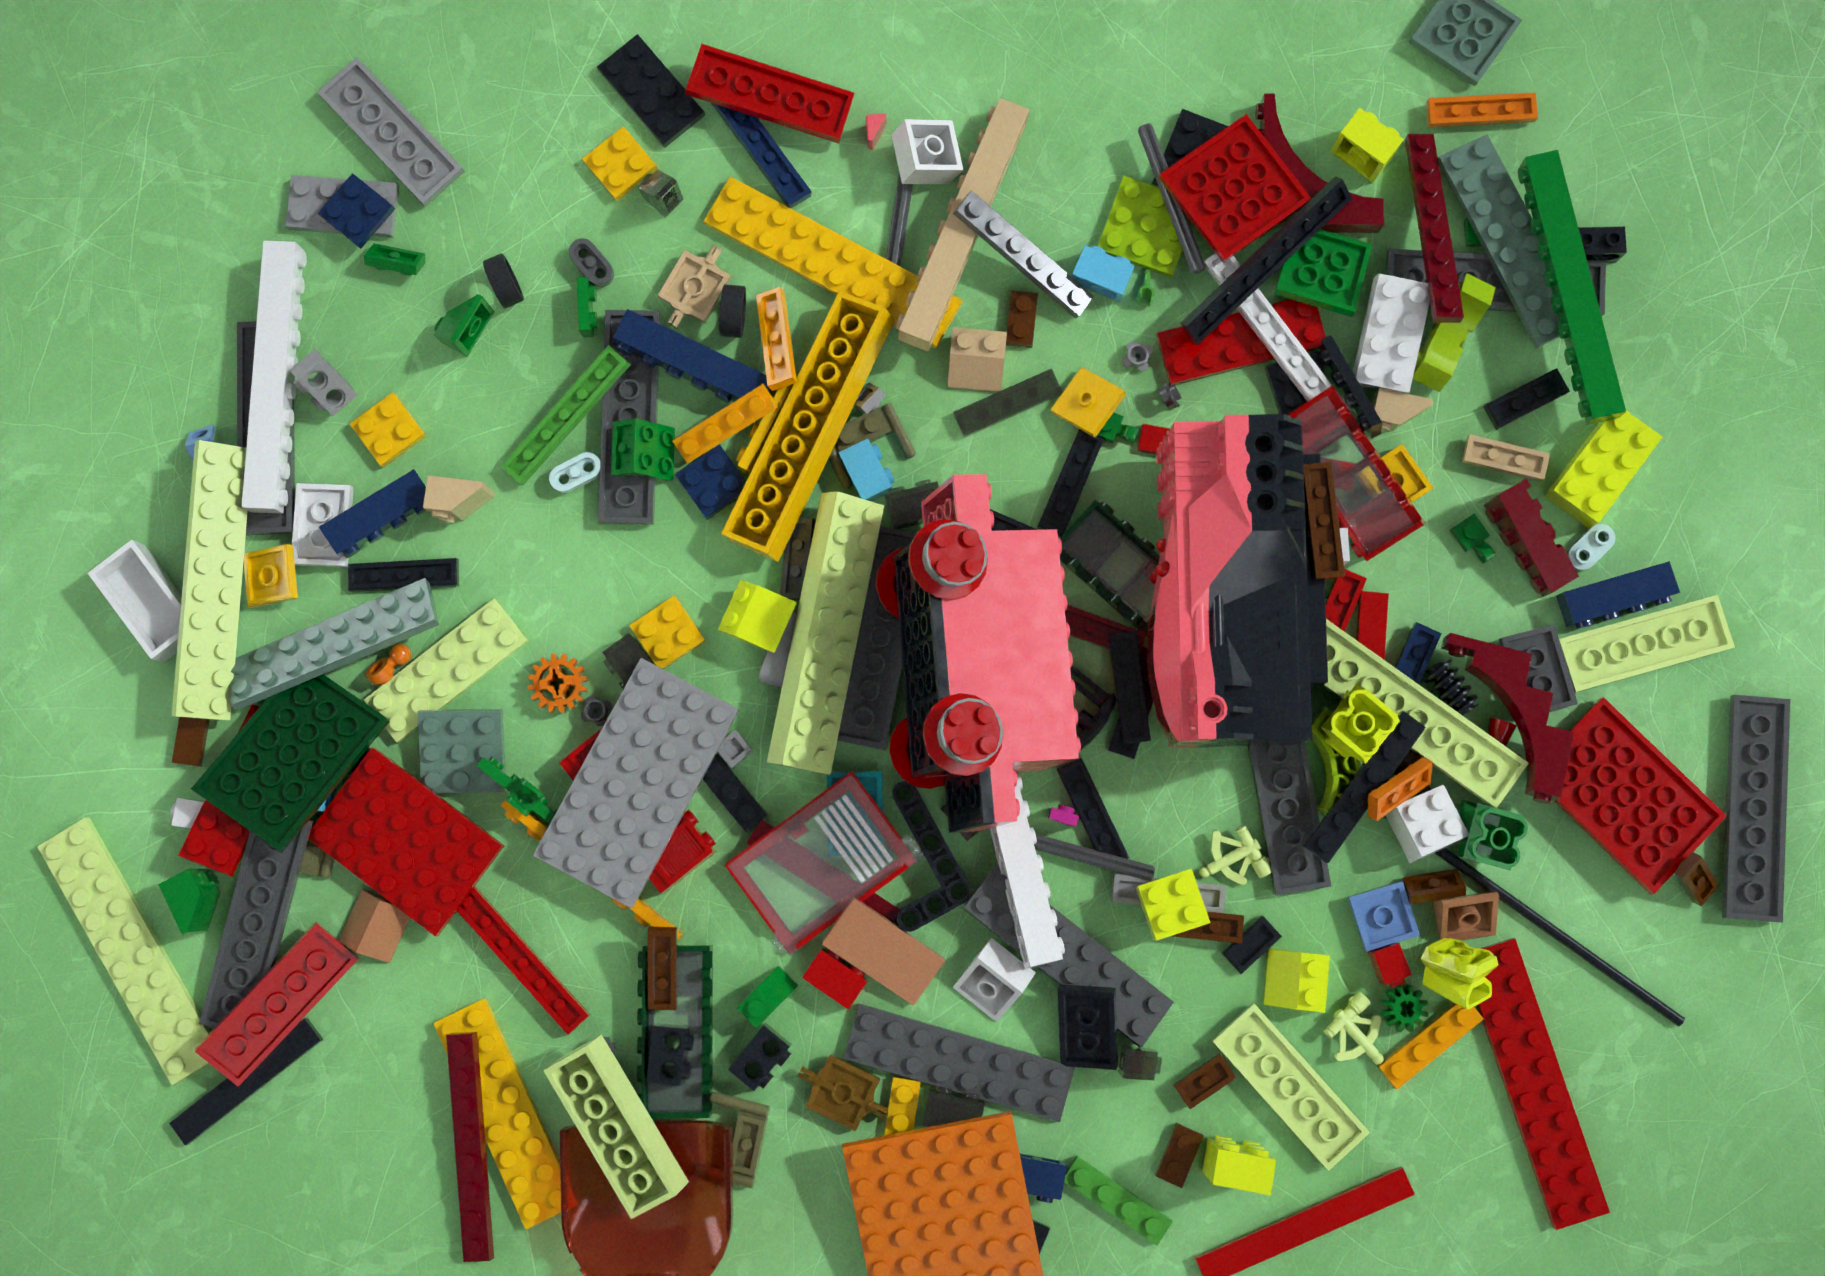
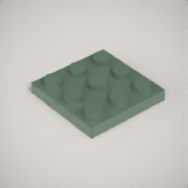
M1438 0L1409 43L1473 86H1476L1522 19L1493 0Z
M503 709L418 711L420 780L424 785L435 793H491L506 791L503 786L476 766L483 756L488 760L493 756L505 766Z

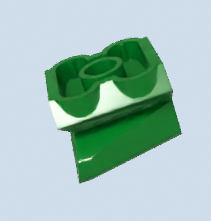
M1462 800L1460 804V817L1469 836L1459 841V856L1511 871V868L1518 864L1520 860V851L1517 847L1518 842L1526 836L1528 830L1525 816L1488 805Z

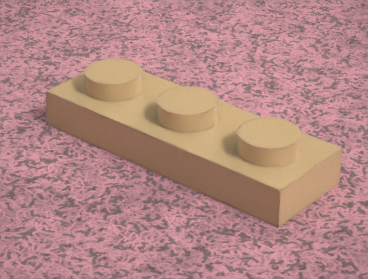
M1470 434L1466 439L1461 463L1542 482L1545 480L1550 453Z

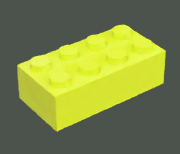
M1627 410L1620 418L1599 422L1544 497L1588 529L1602 520L1663 437Z

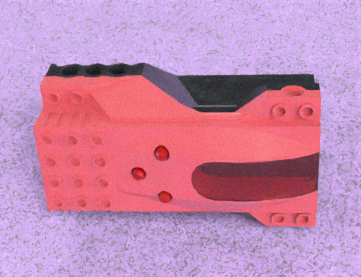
M1285 414L1225 415L1221 421L1174 422L1170 430L1166 431V436H1163V442H1160L1159 447L1156 449V463L1161 464L1160 475H1157V491H1162L1161 502H1158L1157 514L1158 519L1163 520V538L1159 539L1156 543L1157 550L1161 552L1159 564L1156 566V570L1151 572L1149 576L1150 581L1155 584L1150 611L1147 644L1150 689L1157 719L1164 735L1168 739V747L1209 748L1293 745L1311 740V687H1318L1328 683L1325 579L1314 580L1304 499L1303 464L1321 463L1320 454H1303L1302 421Z

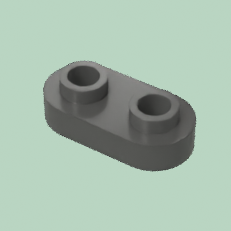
M584 238L575 240L569 248V256L585 277H588L592 285L596 287L609 285L614 278V270L611 264L590 240ZM587 251L588 256L580 258L581 252ZM599 271L605 272L602 278H597L596 275Z

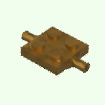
M832 1054L829 1055L825 1066L818 1074L802 1066L797 1076L812 1084L811 1095L805 1107L854 1131L857 1130L862 1118L868 1112L884 1119L885 1113L889 1109L874 1102V1092L881 1078Z

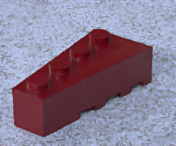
M1526 478L1484 504L1486 508L1485 514L1492 524H1496L1501 531L1500 537L1507 547H1511L1515 553L1517 565L1522 570H1526L1530 576V584L1534 591L1545 597L1578 578L1579 575L1564 547L1561 544H1555L1556 532L1551 523L1541 518L1540 510L1543 508L1538 499L1535 498L1533 500L1530 497L1527 489L1531 485Z

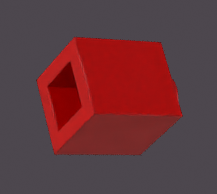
M1396 942L1367 951L1380 984H1389L1390 988L1405 983V978L1412 975L1400 943Z

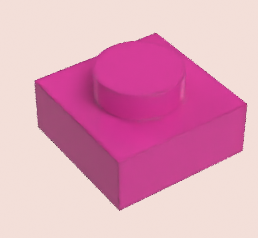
M1058 804L1057 809L1051 808L1048 819L1076 827L1079 816L1073 814V808Z

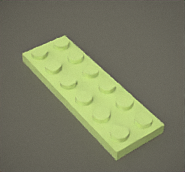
M1718 595L1559 639L1574 692L1735 648Z
M493 598L393 676L389 682L366 697L364 701L367 705L388 718L389 723L385 728L393 739L400 743L418 729V711L444 709L527 644L529 640L498 600Z
M1254 1003L1211 1040L1326 1170L1332 1169L1370 1133Z

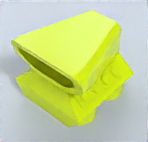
M1355 685L1351 691H1345L1339 706L1321 728L1327 734L1325 742L1345 758L1352 756L1366 764L1372 755L1377 752L1388 735L1394 731L1400 720L1394 711L1370 691Z
M1443 938L1425 948L1421 957V961L1425 965L1423 986L1466 1009H1471L1491 997L1492 984L1485 976L1498 966L1497 957L1492 952L1481 948H1472L1467 943L1452 938Z

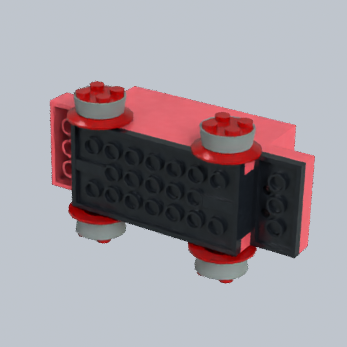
M987 474L952 475L921 502L923 528L917 532L912 543L907 547L896 549L884 558L877 571L876 589L880 602L889 613L899 618L907 717L897 724L890 738L889 754L892 765L900 777L914 787L933 789L945 785L949 833L983 831L1016 822L1017 816L1020 814V804L1018 799L1015 798L1017 772L1042 771L1078 759V754L1081 750V742L1076 735L1078 712L1074 708L1073 703L1075 683L1071 679L1070 671L1073 657L1071 651L1068 650L1070 627L1065 618L1067 597L1063 594L1062 587L1065 573L1064 568L1060 565L1061 539L1058 538L1057 529L992 531L994 515L989 507L992 489L990 483H987Z

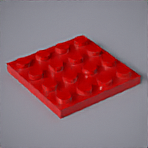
M1247 114L1160 173L1158 177L1223 263L1300 210L1312 199Z

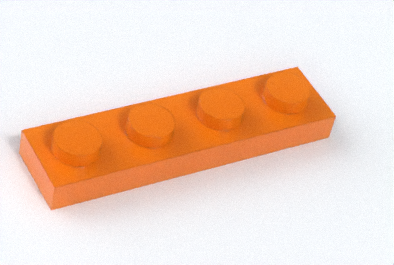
M1536 92L1428 98L1426 102L1428 128L1535 122L1538 119Z

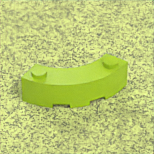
M1468 273L1458 282L1464 314L1461 323H1435L1421 352H1418L1413 380L1438 392L1452 378L1458 360L1464 350L1462 345L1469 332L1472 333L1485 312L1491 306L1496 287Z
M1326 707L1319 709L1312 718L1311 739L1323 758L1326 770L1325 792L1317 808L1323 815L1328 813L1361 767L1359 760L1352 756L1348 758L1341 756L1325 742L1327 734L1321 727L1332 714Z

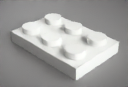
M296 484L292 536L295 565L348 567V558L343 556L339 559L319 529V526L352 507L353 486Z

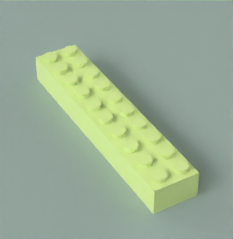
M838 491L821 493L767 763L812 773L831 774L884 505Z

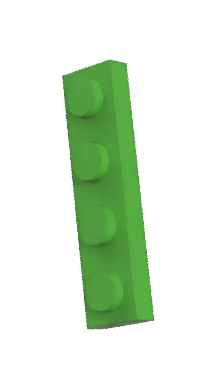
M1076 1156L1066 1171L1064 1181L1066 1184L1158 1246L1173 1222L1170 1218L1079 1156Z

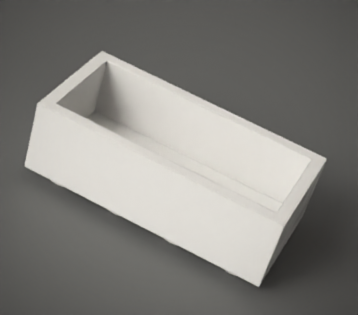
M1380 273L1373 278L1353 373L1362 387L1377 390L1381 387L1402 393L1410 392L1430 303L1427 283Z
M131 540L87 574L152 660L164 663L177 653L182 594L148 548L142 543Z

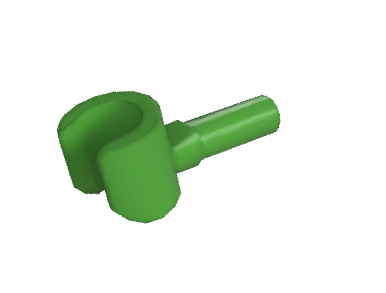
M1149 268L1144 269L1143 284L1139 289L1136 299L1137 305L1140 304L1141 298L1148 300V307L1151 306L1155 294L1154 289L1150 287L1151 269Z

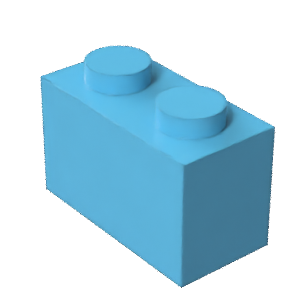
M1085 245L1073 271L1072 278L1084 288L1120 302L1135 265L1130 264V260L1125 257H1113L1106 254V251L1098 246L1088 247Z
M867 438L839 452V457L859 498L872 502L893 492L891 484L895 482L888 467L883 469L879 461L883 457L876 443L871 445Z

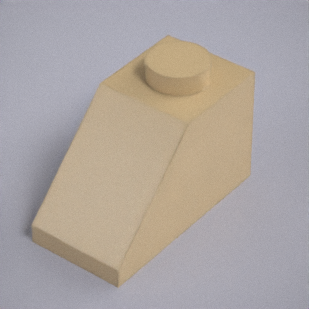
M1381 387L1374 393L1372 399V406L1382 421L1381 432L1394 431L1425 412L1433 403L1432 399Z

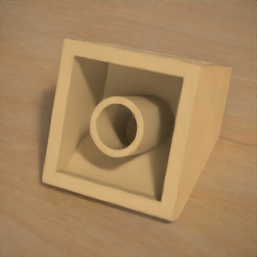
M953 327L948 388L1001 393L1007 332Z
M428 475L423 508L431 513V517L438 518L439 522L454 524L455 520L464 521L493 499L495 492L480 481Z

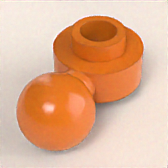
M401 643L392 646L388 658L379 659L368 668L365 673L366 678L373 685H384L389 682L393 677L394 666L404 665L411 659L410 648Z

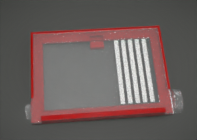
M851 771L727 862L725 867L776 936L772 942L781 954L787 951L791 955L835 923L853 896L861 902L865 901L924 857V854L909 833L901 838L858 777Z

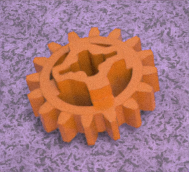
M554 653L551 654L550 661L542 657L541 662L543 665L541 667L533 665L532 667L537 672L535 675H528V678L534 681V684L527 686L529 690L535 691L531 699L534 701L540 699L538 707L543 709L548 705V711L554 713L556 707H558L560 713H565V706L574 710L576 708L575 700L584 701L580 693L588 692V689L582 686L584 682L589 681L588 677L581 676L585 668L583 666L576 668L578 660L573 658L568 662V655L562 654L560 660ZM562 666L568 667L574 675H565ZM549 669L548 675L545 679H542L544 673ZM557 677L564 681V684L559 685V690L553 686V683L557 682ZM575 687L573 693L567 698L570 689ZM543 691H550L555 701L547 699Z

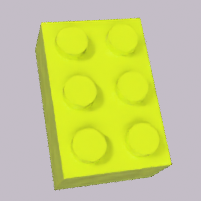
M1215 1135V1139L1207 1138L1201 1172L1213 1185L1271 1195L1276 1159L1269 1154L1268 1150L1264 1149L1265 1147L1260 1146L1258 1142L1243 1140V1144H1237L1231 1137Z

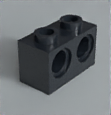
M1625 226L1578 227L1587 260L1616 263L1627 253Z
M658 1023L652 1026L647 1083L682 1086L685 1084V1079H690L691 1062H687L688 1051H692L694 1044V1034H690V1026ZM669 1033H674L678 1036L679 1045L677 1048H671L667 1044ZM666 1062H672L676 1066L677 1072L674 1077H670L664 1072Z
M765 1023L728 1070L753 1091L758 1086L764 1089L774 1076L770 1073L776 1064L781 1067L792 1054L788 1051L792 1044ZM767 1040H773L778 1044L779 1050L777 1054L769 1055L765 1052L764 1043ZM754 1062L760 1066L761 1073L758 1077H751L747 1074L746 1066L748 1063Z

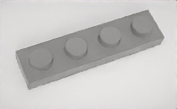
M1114 874L1111 902L1141 905L1135 887L1158 880V878L1148 881L1129 875ZM1197 883L1206 911L1224 913L1226 886Z

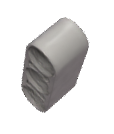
M793 610L775 653L766 652L759 675V682L782 688L798 610Z

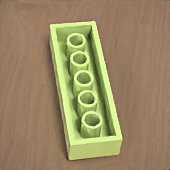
M602 1034L560 1057L543 1070L631 1219L676 1196L689 1182Z

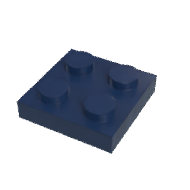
M352 173L321 208L318 215L361 249L393 213L395 208Z
M720 444L675 474L707 520L737 500L746 483V480Z

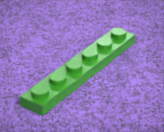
M608 345L501 467L519 484L524 485L631 364Z

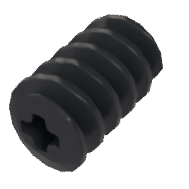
M1448 657L1425 671L1429 675L1424 682H1435L1430 691H1441L1438 699L1441 701L1447 700L1448 706L1459 714L1464 715L1479 705H1473L1478 696L1476 694L1467 696L1472 687L1470 685L1460 686L1465 677H1454L1459 668L1457 666L1448 668L1453 660L1451 657Z

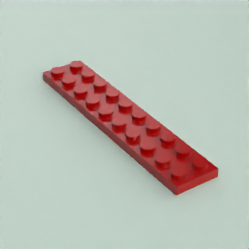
M1510 938L1482 947L1481 949L1488 950L1497 957L1498 966L1485 976L1492 984V995L1487 1000L1478 1004L1477 1008L1480 1015L1484 1018L1482 1022L1552 1227L1555 1230H1559L1608 1214L1610 1210L1515 938Z

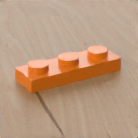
M1422 757L1414 764H1410L1398 775L1391 777L1379 788L1372 790L1367 799V816L1378 821L1431 784L1433 761Z

